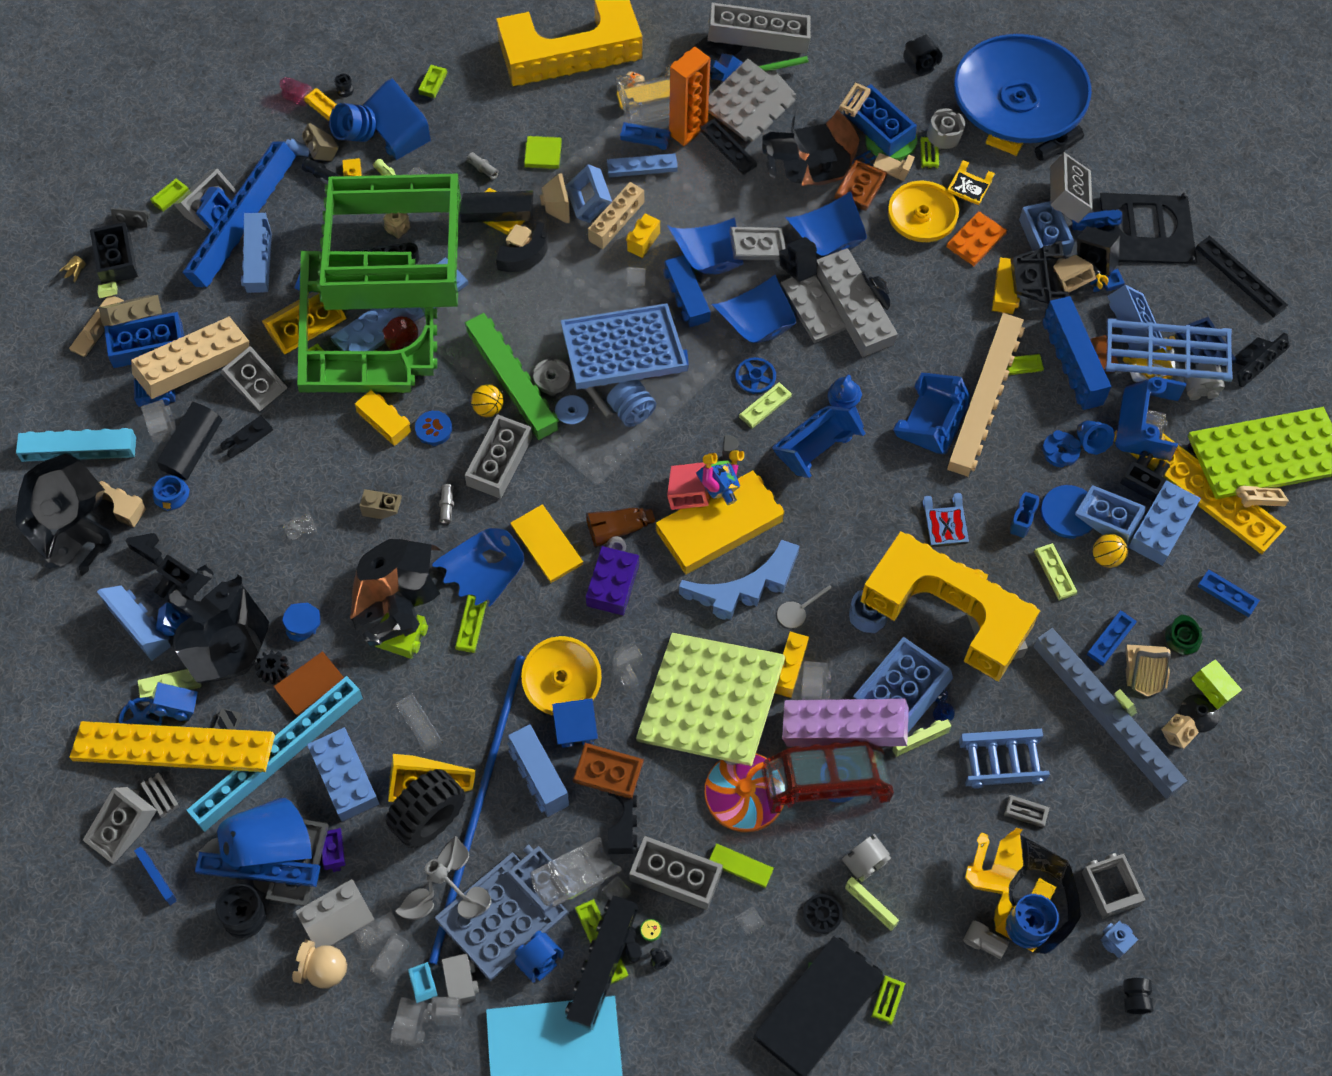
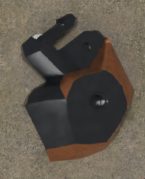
M838 109L826 124L794 130V116L791 133L769 132L762 136V150L768 158L766 165L769 175L776 179L775 160L780 159L784 161L786 177L793 183H801L802 186L824 185L842 180L853 162L860 141L855 128Z
M388 539L361 557L356 569L352 589L350 618L354 623V628L355 625H365L384 617L386 613L389 614L388 619L363 633L364 640L370 647L380 645L382 642L402 634L408 636L416 632L420 622L414 607L426 604L440 595L439 590L429 575L431 550L441 551L437 546L403 539Z

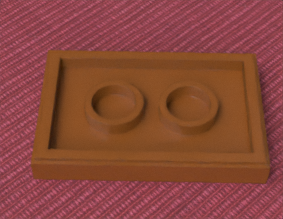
M855 160L834 198L839 199L851 191L856 207L867 211L886 179L887 173Z
M322 651L276 684L274 688L298 717L344 677Z
M585 743L573 783L632 799L644 759Z

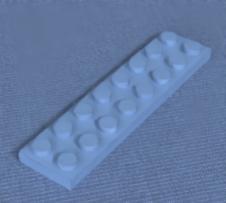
M444 258L437 264H448V259ZM457 270V288L460 291L468 285V280ZM421 308L370 309L331 336V340L341 351H374L423 317L424 313Z

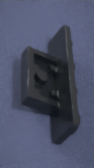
M1287 333L1281 334L1273 342L1257 337L1235 356V363L1244 366L1237 372L1240 387L1247 385L1290 347Z

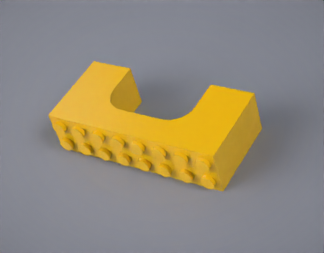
M594 0L597 27L588 32L555 39L543 38L536 33L529 12L496 18L499 44L512 86H521L526 83L539 82L549 78L554 79L559 76L572 75L582 71L587 72L596 68H605L606 66L620 65L625 62L642 59V34L630 0Z
M900 531L864 584L860 601L893 621L896 620L908 600L918 593H931L967 613L976 620L980 630L970 644L964 662L998 682L1032 630L1040 613V610L1032 603H1026L1019 599L1016 594L1005 591L1000 585L989 582L981 574L968 570L963 564L954 562L947 555L933 550L928 544L921 543L912 535L905 534Z

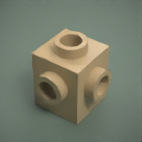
M388 213L383 218L385 230L398 239L410 229L407 213Z
M1179 714L1172 717L1161 729L1170 745L1183 749L1199 733L1191 717Z

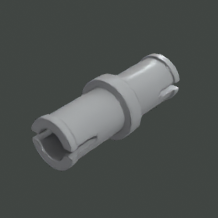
M473 152L467 156L469 158L467 162L475 166L480 173H485L492 180L498 176L499 170L492 167L486 159H481Z
M444 484L441 486L442 493L441 500L439 501V507H441L439 522L450 524L452 522V508L454 507V501H452L454 486Z

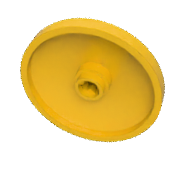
M913 181L902 185L893 193L888 206V217L893 228L905 238L917 242H933L946 237L955 228L959 216L958 203L953 194L948 193L945 187L930 181Z
M566 636L551 637L537 644L527 655L521 675L522 686L529 701L540 711L552 716V704L591 698L594 700L600 689L602 677L601 667L594 652L583 642Z

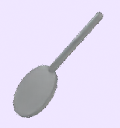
M827 586L802 605L793 601L782 604L777 611V619L780 624L787 628L801 626L806 618L804 608L830 590L831 586Z

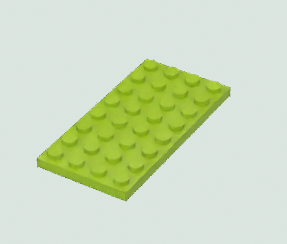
M1324 407L1192 431L1188 434V439L1215 499L1236 496V489L1240 486L1274 488L1332 477V423Z

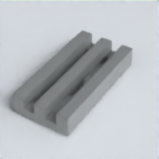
M158 772L155 774V777H150L149 781L140 784L162 818L180 806ZM158 780L173 803L171 807L155 783ZM152 785L166 810L162 811L148 786Z
M1009 795L1004 816L1044 828L1050 807ZM1012 802L1042 811L1044 813L1040 814L1026 808H1021L1012 805ZM1010 809H1011V810H1014V811H1017V812H1020V813H1023V814H1026V815H1030V816H1033V817L1042 819V821H1041V820H1038V819H1035V818H1032V817H1029V816H1025V815H1022V814H1019V813L1010 811Z

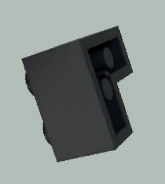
M803 237L788 243L787 248L779 251L780 266L798 282L817 275L818 263L816 260L817 247L815 243L811 242L807 237Z

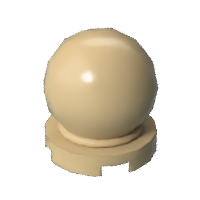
M305 940V943L302 942L296 957V961L300 963L298 972L293 971V982L303 984L308 979L311 985L318 988H331L339 984L345 976L347 970L346 959L342 952L333 946L322 945L315 948L314 941Z

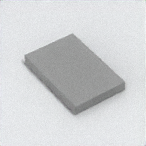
M730 227L729 232L734 259L779 260V251L785 249L782 228Z

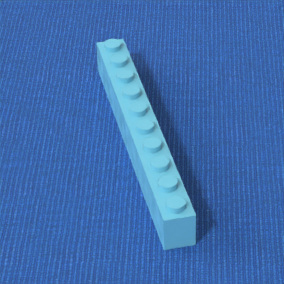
M347 676L275 735L266 772L232 771L187 809L191 818L204 832L305 748L307 744L311 743L363 699L360 689Z

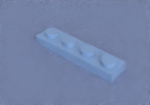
M676 153L607 159L609 177L678 172Z

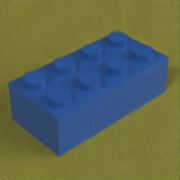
M870 84L867 88H870L871 92L855 117L851 116V113L846 114L845 111L844 115L890 157L915 139L917 125ZM854 96L850 99V101H849L848 104L846 105L847 107H848V106L850 105V103L852 102Z
M178 312L128 321L113 326H104L108 357L113 368L131 365L132 359L184 337L183 324Z

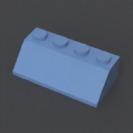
M1124 285L1108 296L1109 306L1115 313L1116 320L1143 323L1153 322L1156 324L1143 293ZM1121 328L1123 331L1122 335L1148 337V330ZM1153 331V338H1163L1160 331ZM1128 343V350L1148 352L1147 344ZM1152 345V352H1154V351H1156V350H1158V349H1160V348H1164V350H1165L1166 347H1165V346H1159V345Z
M121 585L97 591L108 610L151 661L171 647L168 642L170 637L156 631L157 621L152 616L148 618L145 614L148 611L142 603L137 604L134 601L136 597L130 589L126 591Z

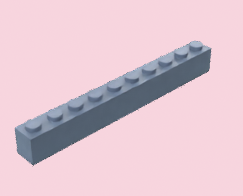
M1051 628L1038 637L1034 644L1035 650L1167 800L1180 790L1187 782V779L1060 635Z

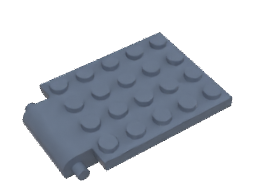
M527 845L523 849L527 856L522 860L512 852L463 893L467 895L468 891L473 887L484 888L491 897V905L484 913L475 918H463L458 913V904L463 900L459 896L435 916L436 922L462 951L468 955L490 982L515 961L517 957L515 951L522 944L526 945L530 942L534 933L539 930L542 933H547L569 914L560 903L563 899L567 897L570 901H573L577 896L573 892L576 885L539 846L533 849L530 845Z

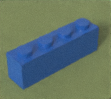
M682 255L666 260L663 274L665 279H669L670 290L676 295L675 301L677 306L682 309L681 313L684 322L687 321L689 327L710 322L711 311L686 257Z

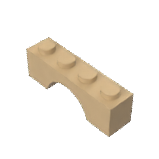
M100 481L99 483L105 489L102 500L114 503L113 513L117 520L135 527L146 510L143 500L135 495H127L122 489L111 488L106 482Z

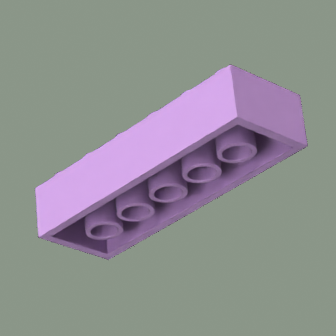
M905 699L785 700L782 739L787 747L907 746L909 708Z

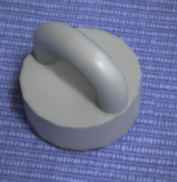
M614 536L608 540L606 547L625 552L626 543L621 537Z

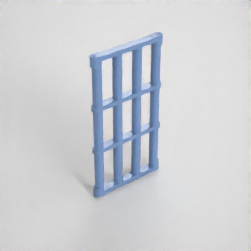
M1107 319L1106 371L1217 379L1232 382V331L1230 328L1192 327L1190 325L1180 326L1155 324L1153 322L1119 321L1116 319ZM1112 327L1148 330V337L1112 334ZM1153 331L1185 333V340L1153 338ZM1190 334L1226 337V344L1190 341ZM1112 342L1147 344L1148 352L1111 349ZM1152 345L1185 348V355L1152 352ZM1190 348L1226 351V358L1190 355ZM1111 356L1147 359V366L1111 363ZM1152 359L1185 362V369L1152 367ZM1190 363L1225 365L1227 373L1190 370Z

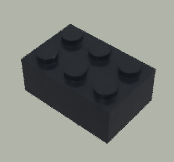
M126 223L90 229L96 270L101 283L106 284L137 278L138 273L131 234Z

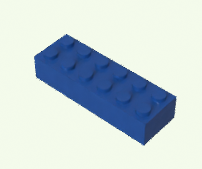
M1071 296L1050 301L1042 321L1043 327L1049 332V340L1056 348L1057 358L1061 359L1063 372L1068 375L1069 385L1076 393L1077 403L1081 405L1083 410L1104 405L1111 389V384Z

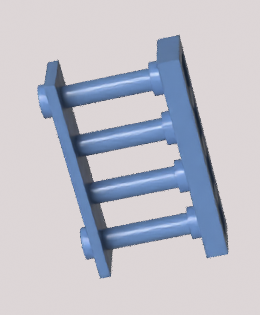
M1042 729L961 734L959 745L960 748L968 750L972 776L967 777L965 785L977 789L982 788L984 785L1032 782V784L1037 785L1044 783L1050 774L1049 771H1040L1036 747L1043 737ZM1018 744H1026L1028 746L1032 772L1020 773L1016 748ZM999 745H1006L1008 747L1012 773L1000 774L996 747ZM986 746L988 749L992 775H980L976 751L978 747Z

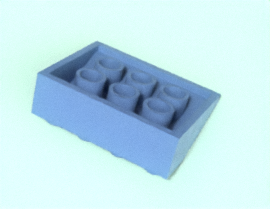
M903 637L853 697L855 699H905L909 708V732L952 681L953 676L950 668Z

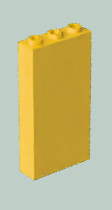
M754 471L738 478L740 487L733 492L737 499L735 503L727 505L723 497L712 498L710 496L709 506L680 509L656 522V532L685 575L783 522L784 510L782 506L774 501L772 492L765 488L762 478L756 475Z

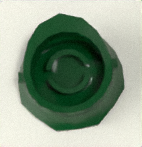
M1179 615L1174 619L1173 623L1166 627L1165 641L1168 648L1183 656L1196 653L1203 640L1202 628L1189 615Z

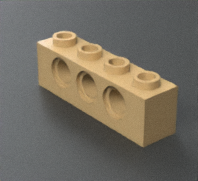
M629 182L588 228L589 242L604 249L644 204V190Z

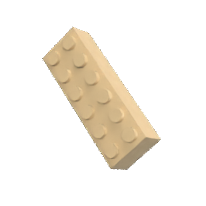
M229 316L132 359V374L150 398L153 399L228 365L249 347V340Z

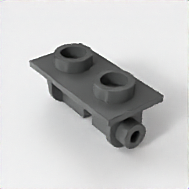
M111 208L113 224L125 222L127 226L148 227L147 219H150V212H147V210Z

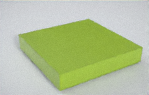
M527 136L525 167L559 169L562 138Z

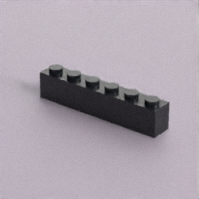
M613 895L611 900L608 899L604 912H606L605 918L600 920L596 932H599L596 941L592 940L589 947L590 957L588 961H584L581 968L582 978L574 986V999L572 1002L569 1001L565 1010L568 1021L591 1030L594 1029L638 912L639 906L637 903Z

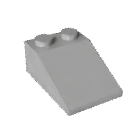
M251 346L221 370V374L259 412L288 388Z
M128 787L113 788L83 841L113 864L147 828L157 810Z

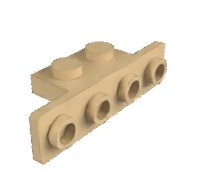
M113 295L107 296L100 307L124 300ZM99 308L70 346V351L86 357L105 331L104 326L106 325L102 324Z

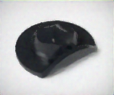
M863 271L862 275L867 285L883 307L888 310L890 307L888 282L884 281L880 276L870 277L866 271Z

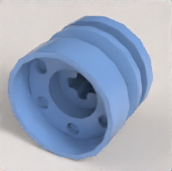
M638 379L618 383L607 396V402L617 412L618 417L627 427L636 426L646 420L653 413L657 404Z

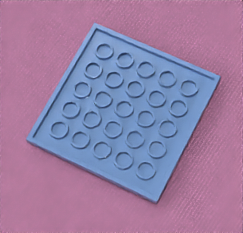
M668 303L561 320L576 389H586L600 385L605 386L612 383H623L688 371V365Z

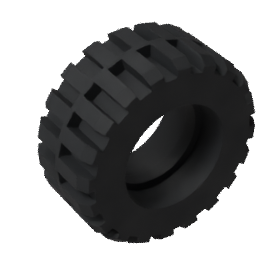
M440 769L430 770L425 775L422 774L417 780L411 782L401 792L399 797L394 800L393 805L390 806L389 812L386 814V825L406 847L419 848L436 838L439 833L443 832L454 821L453 819L464 806L466 799L465 791L446 771Z

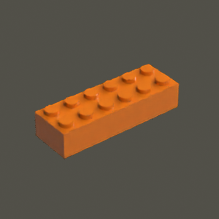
M697 47L686 51L679 60L674 61L670 66L669 131L671 133L670 136L683 146L700 134V127L708 123L711 58Z

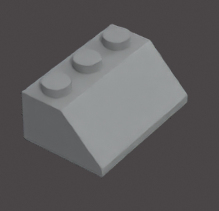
M218 168L209 170L174 203V206L185 218L203 230L207 226L195 213L201 206L202 202L200 200L208 188H221L231 201L237 194L236 189Z
M353 879L295 911L311 941H314L315 948L322 945L332 946L375 921Z

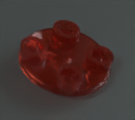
M405 316L391 319L382 331L385 343L392 351L403 349L418 339L416 324Z

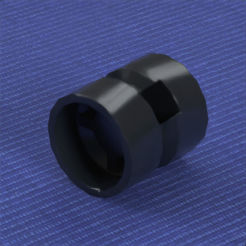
M1146 978L1125 979L1123 981L1124 994L1128 996L1124 999L1125 1012L1129 1014H1149L1154 1012L1153 999L1149 997L1152 992V981Z

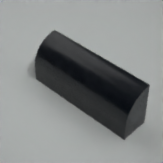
M192 402L156 461L159 469L187 480L223 421L222 418L212 409Z

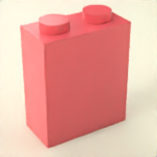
M702 462L671 466L667 492L671 510L709 506L710 494L696 475V472L706 464Z

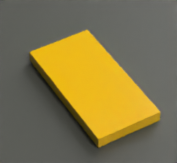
M543 504L510 523L512 529L550 583L583 565L582 559Z

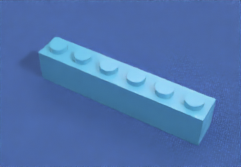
M128 428L116 430H64L63 432L45 431L38 433L29 431L18 433L16 454L21 462L45 461L65 453L77 459L135 457L136 436L133 430Z

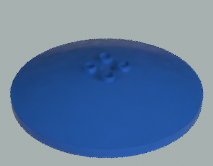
M1007 34L987 39L974 46L965 54L956 70L954 93L963 114L971 123L985 133L1010 142L1039 143L1063 136L1081 122L1090 103L1091 83L1083 64L1063 46L1034 35Z

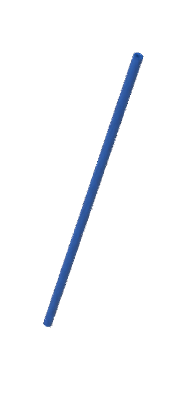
M520 655L516 658L463 841V845L468 851L472 844L525 659ZM465 865L459 870H455L452 882L458 889ZM451 886L444 909L455 901L457 892ZM440 925L429 959V963L437 965L446 934Z

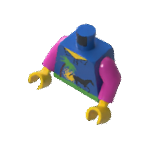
M731 451L729 453L731 463L729 460L717 462V454L709 453L703 457V463L706 465L696 472V475L712 498L723 497L727 505L737 501L733 492L740 487L736 477L739 466L737 461L744 459L743 451Z

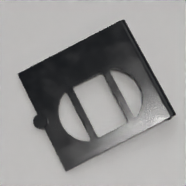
M1100 193L1102 211L1118 210L1124 205L1127 206L1130 236L1124 233L1119 226L1111 227L1110 225H1105L1098 228L1099 230L1120 235V262L1197 263L1189 199L1186 193H1182L1181 196ZM1133 205L1156 206L1160 238L1137 237ZM1162 206L1171 211L1177 221V229L1170 237H1166Z

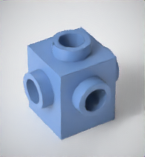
M1120 921L1115 925L1110 923L1102 931L1105 934L1101 938L1104 948L1110 953L1113 952L1118 958L1124 955L1138 941L1132 934L1131 928Z

